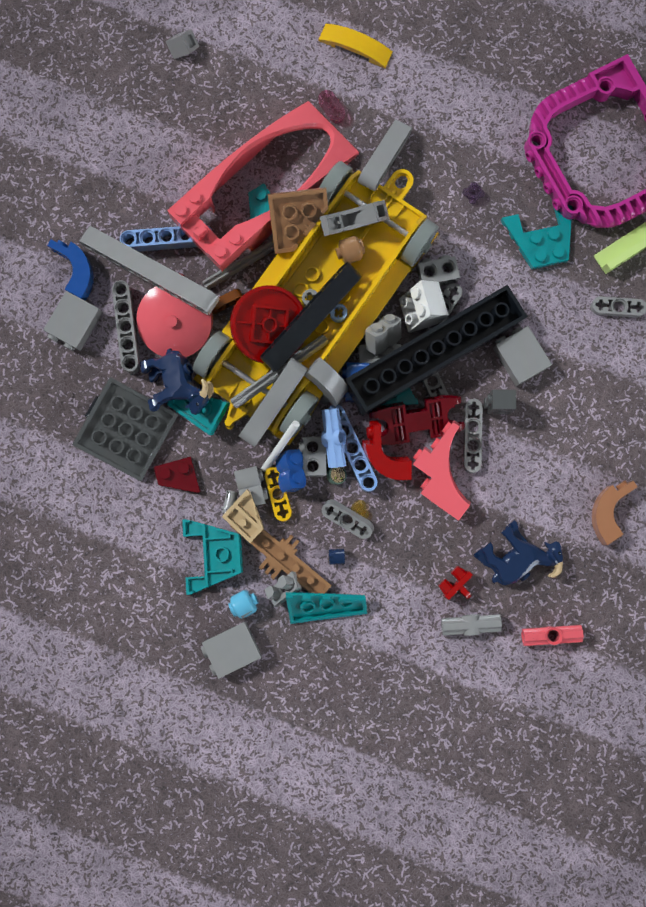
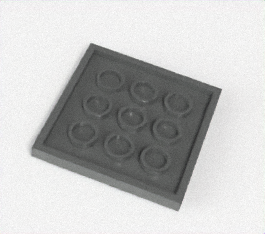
M110 377L72 445L142 481L178 414L162 405L157 411H150L148 397Z

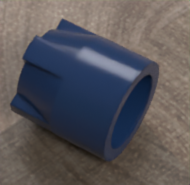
M344 549L329 550V565L345 564Z

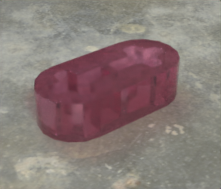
M323 90L318 96L320 107L332 123H342L345 119L344 107L332 91ZM323 97H330L331 105H329L327 101L323 102ZM333 109H335L337 113L341 112L339 118L338 116H334Z

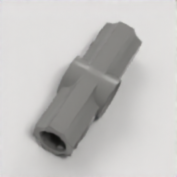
M472 614L470 616L462 615V617L441 618L442 635L463 634L464 636H471L486 632L502 631L500 614L482 616Z

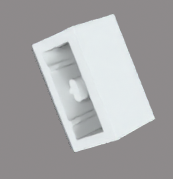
M420 280L399 298L408 332H415L437 325L449 316L439 282Z

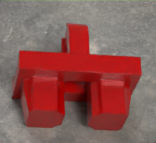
M456 566L451 571V574L457 581L452 585L444 579L438 587L446 600H450L457 591L466 599H469L472 594L463 585L473 574Z

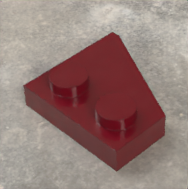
M191 456L154 467L159 486L195 493L201 492Z

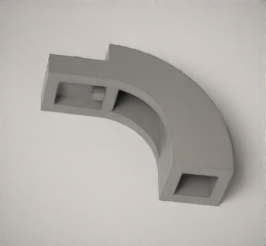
M385 200L320 216L324 236L389 219Z
M320 357L313 362L304 374L307 379L322 391L323 395L320 401L324 405L331 403L336 407L348 392L347 384L343 378Z

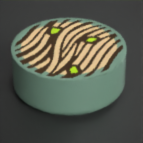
M343 467L328 468L326 473L327 480L334 485L343 483L346 479L345 469Z

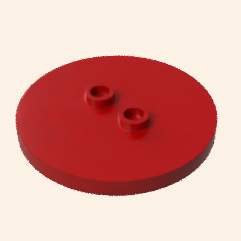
M266 285L249 290L240 297L232 310L230 330L235 345L250 360L265 364L260 359V356L303 309L302 304L291 292L278 286ZM303 343L301 344V346H300L292 355H294L295 353H297V352L299 351V349L302 347Z

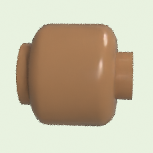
M356 236L340 240L338 243L339 248L335 249L338 259H342L344 263L360 261L363 254H365L363 242Z

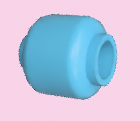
M243 590L231 596L228 605L234 617L238 616L244 619L257 611L256 604L259 601L255 593L250 594L248 590Z

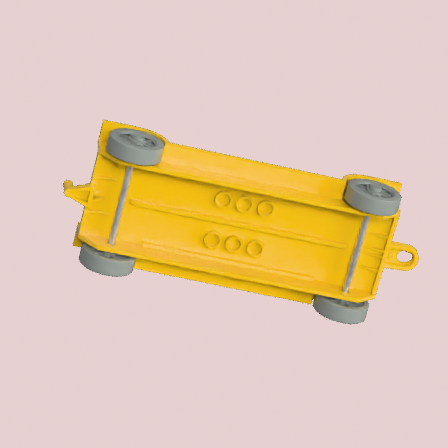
M342 161L337 162L319 187H326L328 209L322 216L385 200L389 219L324 236L319 219L294 252L278 253L252 288L266 285L284 288L291 292L304 308L305 306L302 303L303 293L308 289L318 292L338 269L345 264L342 259H338L335 249L339 248V241L351 236H356L362 240L365 254H363L360 261L350 263L362 277L338 303L343 304L347 308L346 319L340 323L334 322L329 313L299 349L300 351L321 335H325L329 341L326 346L301 363L308 369L320 357L337 373L341 370L365 336L367 327L374 323L407 274L414 269L422 256L429 251L432 242L439 234L437 232L439 229L438 225L426 219L427 216L403 200L412 188L414 181L412 174L408 170L399 169L395 171L384 186L379 184L374 192L358 183L361 171L358 170L352 174L353 168ZM401 176H405L408 180L404 188H398L395 185V181ZM308 295V299L305 298V300L310 301L313 297L311 295ZM335 309L334 316L337 318L338 315L339 318L342 317L343 310L339 309L338 311V309ZM229 320L222 332H216L201 349L193 365V371L197 373L193 380L201 385V379L206 380V382L211 381L214 393L227 402H231L233 397L266 375L271 369L266 364L250 360L240 352L233 341ZM303 376L268 427V430L278 439H281L294 420L298 421L300 426L287 443L290 446L302 427L310 420L311 414L323 395L322 391ZM273 383L238 408H235L230 403L227 418L224 422L226 428L232 429L234 423L246 415L251 418Z

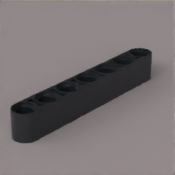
M349 262L342 265L262 353L260 359L273 372L280 369L362 277L360 273Z

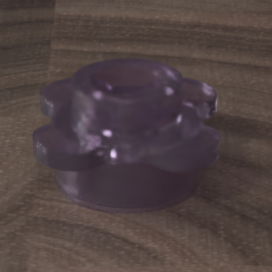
M472 182L468 188L463 189L462 194L469 199L470 204H475L479 198L484 197L485 192L478 183Z

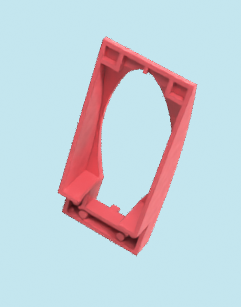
M309 101L290 111L243 144L167 210L170 218L222 272L245 250L248 249L250 252L255 250L272 234L270 210L253 219L235 225L221 239L199 217L208 209L213 213L215 212L212 200L213 194L275 137L303 129L324 130L330 137V146L324 158L298 190L319 188L326 175L337 162L342 161L348 165L359 155V151Z

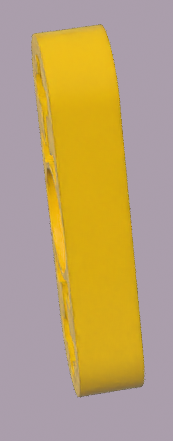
M270 467L265 472V480L276 519L284 522L289 520L292 515L288 495L285 492L282 499H274L273 491L280 489V487L277 485L270 488V484L274 485L272 478H268V476L271 475V471L279 472L276 467ZM286 500L287 504H283V508L288 510L286 518H282V516H278L280 506L275 507V503H282Z

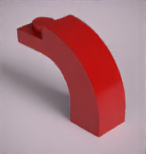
M369 421V427H367L366 432L367 438L370 440H362L363 450L368 461L385 477L394 480H412V461L407 456L391 457L384 454L381 446V424L378 421Z

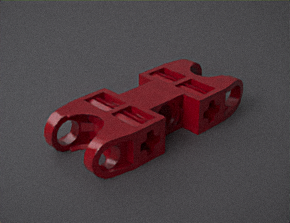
M455 395L423 398V408L411 410L405 409L403 401L385 404L369 412L368 415L369 418H378L386 422V428L381 432V445L410 442L409 433L428 430L430 438H437L444 435L442 430L448 422L452 424L454 421L448 419V412L455 405L462 403L461 397ZM458 421L461 425L457 432L465 429V423Z

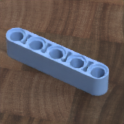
M179 226L127 230L120 236L121 243L138 252L198 247L190 238L182 240L185 233ZM165 236H172L170 241H163ZM147 237H153L150 243H145ZM133 238L134 242L132 244H126L128 239Z
M332 405L329 409L339 408L341 412V427H347L350 431L346 436V444L344 445L345 456L361 489L365 492H372L377 486V478L345 410L340 405L336 407ZM355 444L358 450L355 453H349L347 446ZM363 461L366 468L359 471L355 468V463ZM371 478L374 486L366 488L363 485L364 479Z

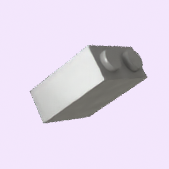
M66 291L43 330L52 341L57 343L60 340L65 343L63 345L65 348L71 351L75 349L81 351L103 312L92 304Z
M529 326L524 329L522 327L515 329L511 332L513 335L508 338L506 336L501 337L495 341L496 345L493 347L516 387L552 365Z
M246 621L202 642V653L205 658H209L211 665H209L210 670L214 676L217 675L218 679L262 658V654Z

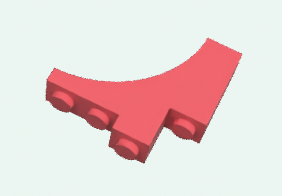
M454 420L452 424L448 422L442 430L444 435L441 439L436 438L430 446L433 449L432 451L425 446L423 451L419 449L413 457L415 459L413 465L431 477V479L426 478L420 486L423 488L421 494L459 521L469 508L471 502L458 489L450 469V448L455 433L461 425Z

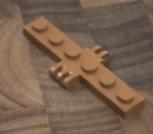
M263 529L250 543L267 557L259 568L262 570L267 564L269 566L265 571L267 575L273 569L275 572L270 577L273 580L281 570L287 574L293 571L297 574L298 583L310 593H326L332 586L294 555L298 551L295 547L300 541L297 539L291 545L289 542L293 539V535H290L287 540L282 538L279 542Z

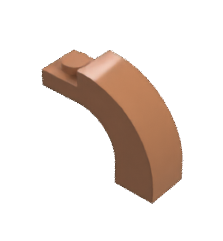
M624 480L615 487L613 485L607 486L595 500L592 509V525L602 545H609L624 535L615 522L614 508L622 497L637 488L634 481L626 482Z

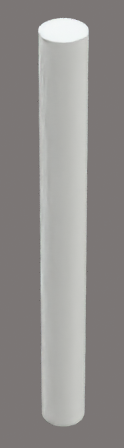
M294 420L273 449L261 467L263 472H266L273 465L300 426L298 421Z

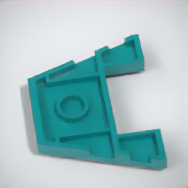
M555 210L557 226L525 233L522 230L519 214L502 217L501 219L502 225L509 231L511 239L518 245V250L531 270L569 260L572 219L564 218L559 210Z
M182 519L183 537L203 536L205 576L185 577L186 595L194 594L243 573L240 533Z

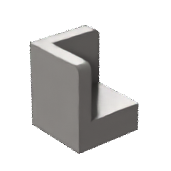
M192 29L176 34L166 41L174 59L190 54L200 47Z

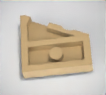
M246 489L222 516L249 543L264 529L249 489Z

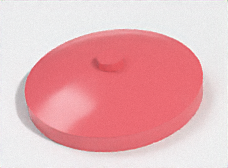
M154 287L141 300L137 310L136 322L141 339L154 353L163 357L166 355L167 350L171 348L172 351H179L183 356L188 357L198 352L208 341L213 327L212 312L210 315H206L158 287Z

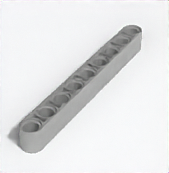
M92 226L88 227L79 240L84 247L206 315L211 314L220 300L212 291Z

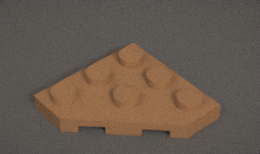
M326 187L268 194L275 254L294 252L304 237L316 225L320 216L327 211Z

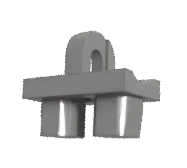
M292 571L287 576L282 575L278 578L277 584L268 586L265 589L266 596L272 600L274 607H279L287 601L286 592L298 593L302 589L297 581L296 572Z

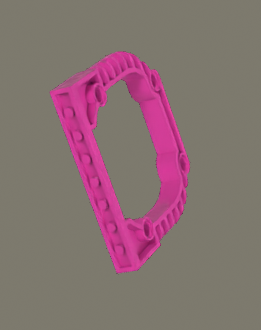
M628 54L590 72L587 77L552 93L542 100L532 115L529 137L524 144L526 159L535 168V175L544 184V191L550 195L555 210H559L566 219L575 218L582 224L586 223L595 228L615 227L645 213L646 189L617 204L606 207L591 205L583 193L571 189L549 150L552 145V137L547 124L557 115L589 99L594 98L598 102H605L610 96L625 100L634 97L646 121V85ZM532 141L537 142L539 146L533 145ZM568 205L573 206L575 210H570Z

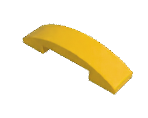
M325 24L318 41L334 48L337 45L366 57L370 63L382 68H386L393 53L392 50L361 32L334 24Z

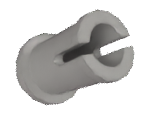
M226 490L224 506L221 507L223 509L222 513H225L235 503L238 492Z

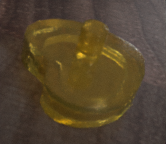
M358 500L352 505L351 510L366 519L368 518L369 513L366 510L365 501Z

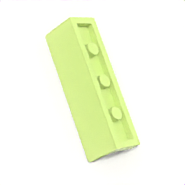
M646 222L594 255V258L605 274L646 249Z

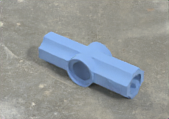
M339 408L321 410L324 427L321 441L323 446L326 447L328 467L346 466L344 452L346 433L341 427Z

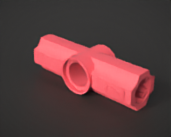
M581 625L525 628L521 632L523 646L583 642L584 638ZM554 630L556 632V638L550 641L548 638V634L550 631Z

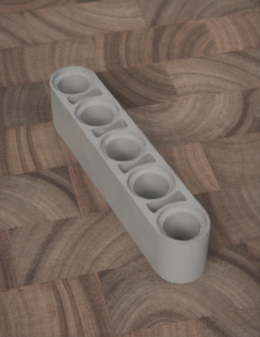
M395 119L362 170L358 179L359 184L374 192L376 191L412 131L411 126Z
M119 280L113 284L112 294L122 368L127 373L134 375L141 369L133 293L125 281ZM121 288H127L124 294H118ZM123 306H129L127 312H120ZM131 324L129 331H123L124 325ZM132 342L133 347L130 350H125V345ZM135 361V366L132 369H128V362Z
M294 358L289 360L239 434L240 438L254 447L257 445L308 370L307 367Z

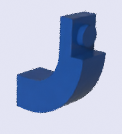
M51 239L47 246L51 251L68 259L73 267L72 277L65 290L86 301L91 293L94 282L93 268L89 259L73 242H70L68 246L60 240L55 242Z

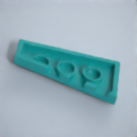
M286 592L290 624L367 614L365 595Z

